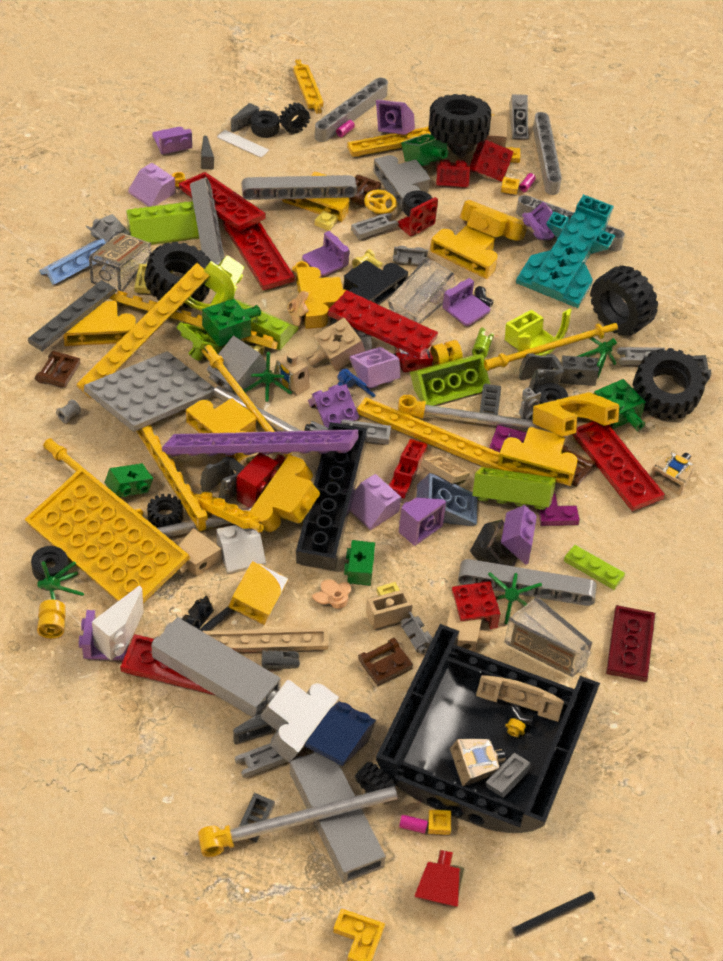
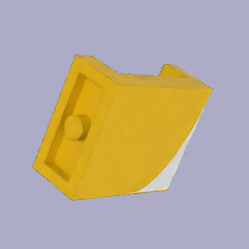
M252 561L233 594L228 607L265 625L288 579L280 573H276L264 565Z

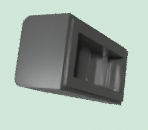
M248 103L231 118V131L236 132L250 125L252 115L259 111V107Z
M204 135L201 151V168L213 170L214 155L209 139Z
M483 385L479 413L498 415L501 386Z
M261 712L233 729L234 744L249 741L274 733L275 729L261 719Z
M254 793L239 827L250 824L248 823L249 819L255 822L269 819L274 809L275 801ZM256 804H258L260 806L265 807L266 810L263 811L261 809L256 808L255 806ZM252 812L263 815L262 819L251 815ZM260 836L249 838V840L257 843Z

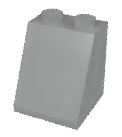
M235 336L229 340L218 354L224 359L223 365L243 390L260 378L251 377V374H259L266 370V361L261 353ZM209 365L206 369L210 374L209 378L216 384L219 382L223 384V388L227 391L235 392L219 370Z

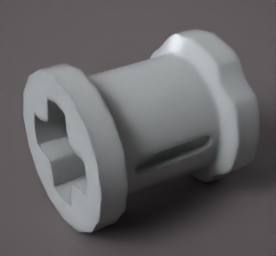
M73 399L69 400L68 404L63 408L56 410L58 418L63 423H68L71 417L81 413L79 404Z

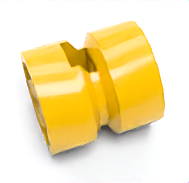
M457 340L445 342L444 345L440 343L430 347L434 365L463 358L462 349Z
M45 600L40 603L37 633L48 639L61 637L65 630V604L58 600Z

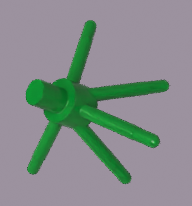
M594 337L588 338L599 346L596 349L578 355V357H592L598 353L601 354L597 363V367H599L597 378L600 376L607 355L612 363L616 365V361L611 354L612 347L617 344L614 338L603 343Z
M270 352L266 353V370L259 374H251V377H261V379L243 390L246 393L263 382L266 384L265 402H268L269 384L273 382L288 394H292V391L274 379L284 378V375L274 374L270 370Z
M44 561L41 563L46 578L39 580L37 586L38 588H45V590L50 591L51 600H56L54 590H62L84 596L83 592L60 586V582L78 575V572L75 571L62 576L76 565L75 561L52 577L49 575L46 563Z
M491 572L488 573V576L506 591L503 595L495 596L496 600L505 598L508 600L505 625L509 622L514 601H518L523 606L528 607V604L519 598V594L542 586V583H537L517 590L518 573H514L512 586L508 588Z

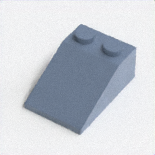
M429 473L417 484L416 498L443 499L446 501L443 523L475 526L477 524V497L472 496L473 492L452 484L432 473Z

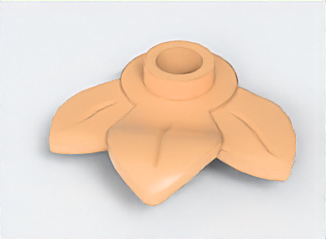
M301 291L296 299L291 300L287 306L288 313L292 316V322L296 326H300L301 316L308 312V308L304 303L309 295L306 291Z
M331 579L321 582L322 591L313 594L312 598L319 604L330 603L333 608H343L347 605L351 585L346 581L338 584Z

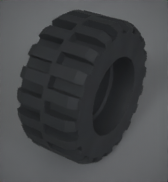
M448 94L444 97L441 96L430 106L429 131L436 140L448 143L449 145L471 146L472 144H478L489 135L491 108L485 101L472 95Z
M168 242L163 244V246L160 245L151 252L144 275L145 285L148 291L150 290L153 297L156 296L159 301L181 279V277H177L169 271L185 275L196 263L205 269L211 261L209 257L205 256L202 250H197V247L187 245L188 243L179 244L178 242H172L170 244ZM206 281L190 296L191 298L199 302L206 299L210 288L205 285ZM185 303L182 305V306H184L185 308L190 307V306H188V305L185 304Z
M624 265L613 267L597 278L592 285L590 296L592 297L591 305L594 306L593 310L598 315L599 321H602L604 326L617 323L618 330L612 332H618V335L623 336L636 334L650 324L657 315L658 301H656L657 294L653 291V285L648 282L649 279L641 275L639 270H634L633 267Z
M662 348L657 349L656 353L652 351L641 360L632 385L634 386L633 389L645 401V412L648 410L650 412L649 415L653 417L655 415L659 416V419L665 420V418H669V420H676V417L681 419L686 414L694 411L704 393L706 378L704 377L703 368H699L700 363L697 360L694 361L692 359L693 356L684 354L682 350L674 351V348H668L667 350ZM659 375L673 376L682 383L684 391L674 394L667 393L655 384L653 378Z

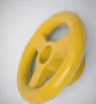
M384 190L370 191L364 198L366 207L376 214L391 213L397 206L395 197ZM383 195L382 198H373L371 196ZM390 199L392 206L387 209L385 204Z

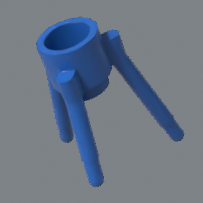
M343 369L339 372L337 376L339 386L346 384L350 388L357 384L369 395L375 397V394L366 387L367 384L353 375L348 369Z

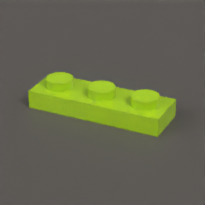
M575 544L564 557L565 563L613 590L624 579L625 573Z

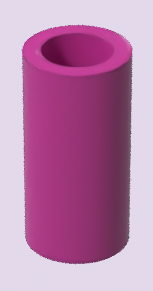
M348 120L336 129V134L339 137H343L355 128V123L352 120Z
M532 173L527 174L519 185V189L522 192L528 191L536 180L535 175Z
M402 814L399 828L425 834L428 821Z

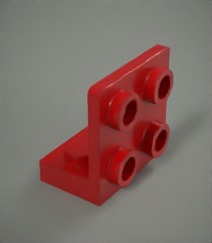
M488 140L480 141L470 163V171L481 173L503 182L514 151Z
M442 159L440 162L436 161V185L469 187L470 166L466 161L456 160V163L450 162L448 159Z
M434 197L411 209L410 217L407 216L399 220L398 227L411 237L433 226L436 223L438 198Z
M491 581L452 587L451 591L460 621L484 619L485 622L488 621L490 629L498 628L501 613Z

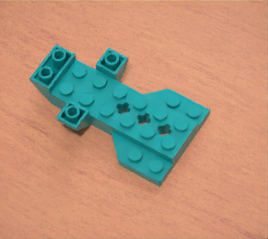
M583 194L570 220L565 215L553 212L546 225L558 240L551 250L533 254L529 257L516 278V284L578 308L593 283L585 263L591 254L608 250L616 235L605 231L614 206Z

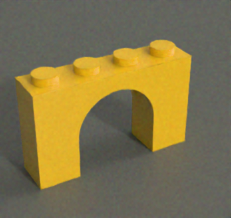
M587 392L533 406L532 423L563 437L576 433L577 417L587 418L604 426L618 422L619 404Z

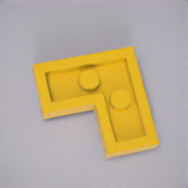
M341 908L333 928V933L354 940L347 961H372L385 928V923Z

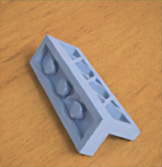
M104 238L95 240L39 271L41 275H48L52 285L103 259V257L94 255V253L104 247L106 242Z

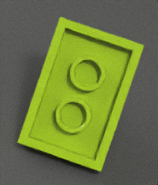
M180 322L176 327L181 332L183 338L193 343V347L188 354L195 360L201 361L204 355L202 349H205L204 347L207 345H211L217 354L225 347V345L219 347L203 327Z

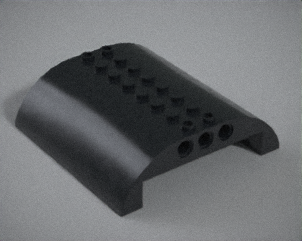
M440 624L376 755V761L379 767L384 770L383 772L389 775L388 777L393 780L392 783L412 798L434 809L451 811L452 816L500 832L525 833L540 829L545 826L600 683L580 676L575 689L457 646L460 631ZM481 676H494L519 681L555 695L564 701L558 722L538 716V711L521 706L520 709L523 715L535 717V724L533 727L526 726L524 735H519V737L511 736L507 733L508 729L505 727V724H508L511 719L507 709L512 703L500 699L494 702L476 696ZM458 739H488L491 741L494 750H504L505 762L516 753L529 761L532 769L503 798L487 788L486 781L490 777L463 787L450 748ZM505 762L498 763V764H499V768H500Z

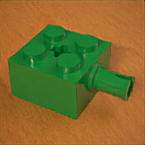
M429 133L401 142L406 162L417 160L421 166H427L431 161H440L449 155L447 143L436 140Z
M235 299L227 300L202 309V326L220 347L226 345L233 336L239 340L251 336V318L261 316V309L258 305L243 309Z
M624 378L594 391L595 395L619 404L618 422L609 424L612 429L630 423L636 431L641 430L645 426V422L640 419L645 401Z

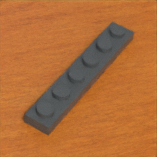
M101 280L28 338L29 344L43 352L115 294V287Z

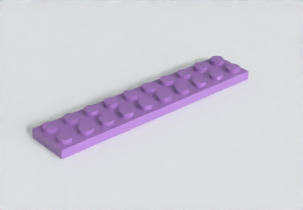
M358 430L173 434L162 446V451L170 454V456H179L181 454H188L189 456L206 454L213 456L218 453H225V455H234L236 453L251 455L255 452H262L265 455L272 454L273 452H281V454L292 452L307 454L311 451H318L319 453H328L330 451L346 453L351 450L359 436Z

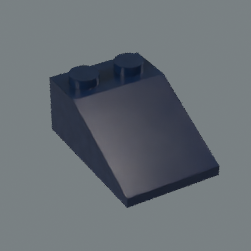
M338 701L330 708L308 738L305 747L343 766L369 742L376 720L371 718L369 714L352 708L348 703Z

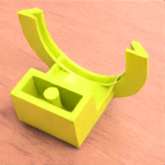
M228 255L218 265L210 261L204 272L210 275L205 285L216 292L211 304L199 302L191 297L186 300L185 304L202 311L204 308L234 299L237 289L235 285L243 277L241 273L244 266Z
M571 308L562 312L561 326L555 337L543 330L544 318L535 311L530 310L506 323L504 340L520 352L563 339L570 323ZM552 349V350H549V351H545V352H542V353H539V354H535V355L546 356L547 354H550V353H551L552 351H554L555 349Z

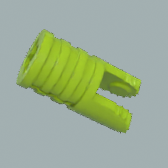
M481 327L472 348V354H483L485 358L494 334L491 333L488 337L485 336L486 329Z

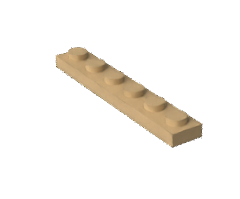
M327 628L203 631L236 652L328 650L329 646Z

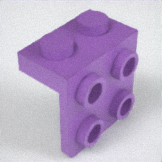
M179 126L152 133V137L161 154L192 148V132L190 129L184 130L183 127Z
M542 202L531 213L522 214L523 222L528 227L531 226L535 231L533 234L538 240L543 241L552 240L555 237L546 225L553 211L545 202Z
M327 231L324 233L323 246L304 254L302 260L308 263L309 267L318 268L321 272V277H324L349 265L350 250L337 236Z
M470 278L460 282L444 293L442 307L465 326L473 324L490 313V307L473 295L474 281Z
M346 384L331 386L325 392H322V390L314 392L308 400L310 407L316 405L325 427H329L330 422L341 424L342 420L355 421L359 418Z
M87 610L86 618H82L81 631L84 632L83 635L79 636V648H82L83 659L110 660L94 646L92 621L96 619L95 610ZM125 649L122 655L116 656L112 660H123L127 649Z

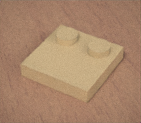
M441 455L425 458L421 464L422 467L452 484L468 479L471 473Z

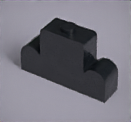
M365 260L344 275L343 290H348L380 305L407 285L408 271L395 263H387L384 265L383 270Z

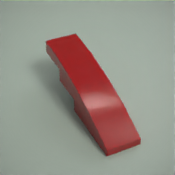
M410 439L400 456L399 464L388 486L403 499H405L428 447L427 443Z

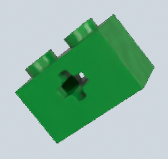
M140 463L109 468L104 483L118 497L148 493L153 477L144 464Z
M352 540L351 548H347L346 559L349 560V563H345L344 575H348L347 582L349 584L371 586L376 542Z

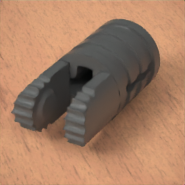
M262 650L261 665L265 669H296L300 665L299 653L296 651Z

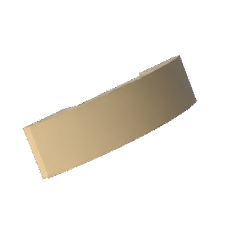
M481 676L476 696L497 702V699L538 711V716L557 722L564 703L560 698L540 688L494 676Z

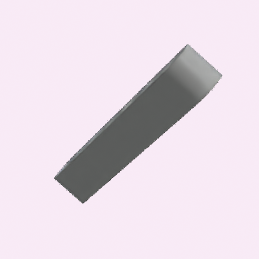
M381 77L376 78L315 123V140L318 142L328 141L336 135V129L345 122L356 120L375 106L376 100H383L387 96L388 80Z
M538 112L535 114L533 132L546 193L556 195L559 193L562 177L550 119L547 113Z
M351 175L247 177L241 182L242 196L247 200L350 198L357 194L356 180Z
M205 177L190 183L201 249L205 256H208L212 262L218 265L225 257L212 188L209 180Z
M522 195L518 198L516 213L522 217L523 213H531L544 201L528 195ZM545 202L553 212L569 217V220L574 212ZM607 225L605 231L616 235L608 250L620 251L625 234L622 230Z
M471 559L463 560L460 563L458 581L462 585L491 581L494 591L506 592L488 576V573L491 572L508 588L512 586L514 573H518L517 590L542 583L541 587L519 595L590 606L595 603L597 584L591 579Z

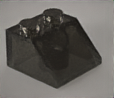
M502 519L484 524L470 552L477 561L514 567L518 558L501 543L504 528Z

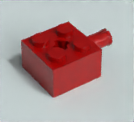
M259 452L237 475V501L247 507L254 506L286 458L278 454L272 459Z

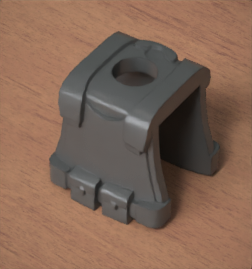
M530 353L521 362L519 378L520 380L532 378L528 388H531L536 393V390L542 384H558L564 369L558 358L553 354L540 356Z
M228 456L224 457L219 463L208 464L204 467V471L201 474L200 485L202 492H210L216 485L221 483L219 498L224 499L228 503V500L237 494V475L245 467L234 458Z

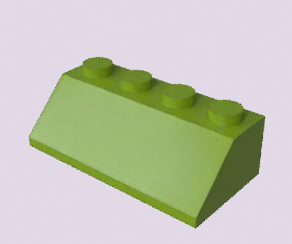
M193 201L126 210L127 227L130 237L148 243L145 246L200 239Z
M235 299L243 309L253 307L241 300ZM261 310V316L251 318V330L257 332L256 336L263 337V334L274 337L273 341L278 342L276 348L278 350H281L299 330L298 326Z
M475 354L410 372L414 391L420 401H426L425 405L433 406L482 392L483 385L490 384L488 372L483 363L484 355Z
M481 467L475 473L472 496L482 501L495 499L496 502L503 504L509 501L515 502L517 506H527L529 504L534 505V508L546 509L552 502L556 478Z

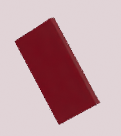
M619 605L615 606L606 674L647 682L656 613Z

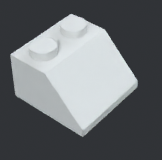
M237 525L217 529V545L221 547L222 560L227 574L247 570L252 561L264 566L266 565L259 532L249 528L243 529Z

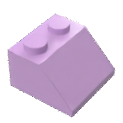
M150 163L139 170L128 193L148 207L156 206L175 194V178L155 164Z
M382 347L350 356V361L358 378L366 383L369 388H375L383 383H391L395 379L400 378L399 358Z
M374 474L361 482L355 490L350 512L369 530H372L399 512L401 496Z

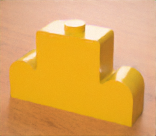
M314 172L311 176H327V175H324V174H321V173H318V172ZM349 198L282 199V202L317 214L325 211L337 216V221L340 222L345 219L349 212Z
M472 200L464 201L459 216L462 220L467 221V226L494 237L504 235L516 241L524 239L528 228L522 220Z
M466 225L457 235H454V232L449 229H441L431 238L430 252L485 279H488L496 270L498 255L493 251L495 238L489 234Z
M316 267L296 268L298 294L301 291L309 293L304 302L308 308V312L303 315L305 328L325 327L328 324V310L346 291L343 290L340 277L321 278V272Z
M105 301L63 335L64 346L117 344L136 325V319L132 314L127 313L118 317L117 302Z
M233 398L213 409V404L208 400L198 401L186 409V422L199 433L256 431V416ZM236 453L227 456L240 462L249 455Z
M529 427L524 443L512 437L507 438L503 442L497 466L521 473L555 477L556 482L571 486L578 459L572 453L566 452L561 454L565 441L564 436L561 437L555 433Z
M288 455L251 508V514L259 517V524L264 526V531H275L281 524V518L301 523L319 497L320 492L311 481L313 473L303 459Z

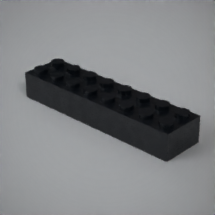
M330 422L328 430H358L359 437L351 450L346 453L330 451L321 454L314 480V485L320 492V495L304 518L296 549V563L335 571L367 444L368 428Z

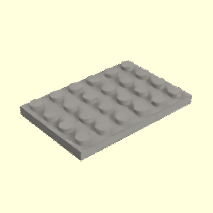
M168 351L84 385V392L133 432L191 407L198 401L213 397L215 390L212 385Z

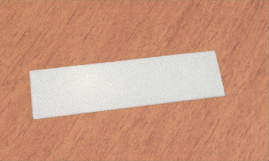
M224 130L217 136L259 157L264 156L269 151V149L227 130Z

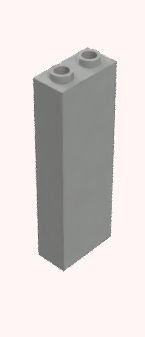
M178 617L172 623H169L160 637H156L151 644L153 658L251 717L264 710L269 704L267 699L274 690L276 692L280 690L281 678Z
M317 752L304 757L299 756L290 762V775L307 809L355 796L340 765ZM362 809L313 821L343 883L384 868L386 856Z

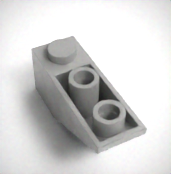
M512 94L509 102L512 139H528V95Z

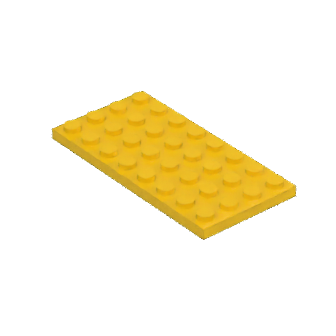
M83 467L77 470L24 519L31 528L52 546L64 550L71 562L75 561L76 566L117 602L138 586H141L143 603H145L190 559L188 553Z

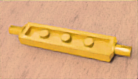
M296 59L293 73L308 109H314L316 114H321L322 110L320 107H323L324 102L308 65L302 64L301 59Z
M192 491L193 497L196 496L199 501L200 508L243 529L249 528L259 533L263 531L264 526L259 524V517L252 515L250 511L242 510L237 505L229 504L222 498H216L212 496V493L202 492L201 494H196Z

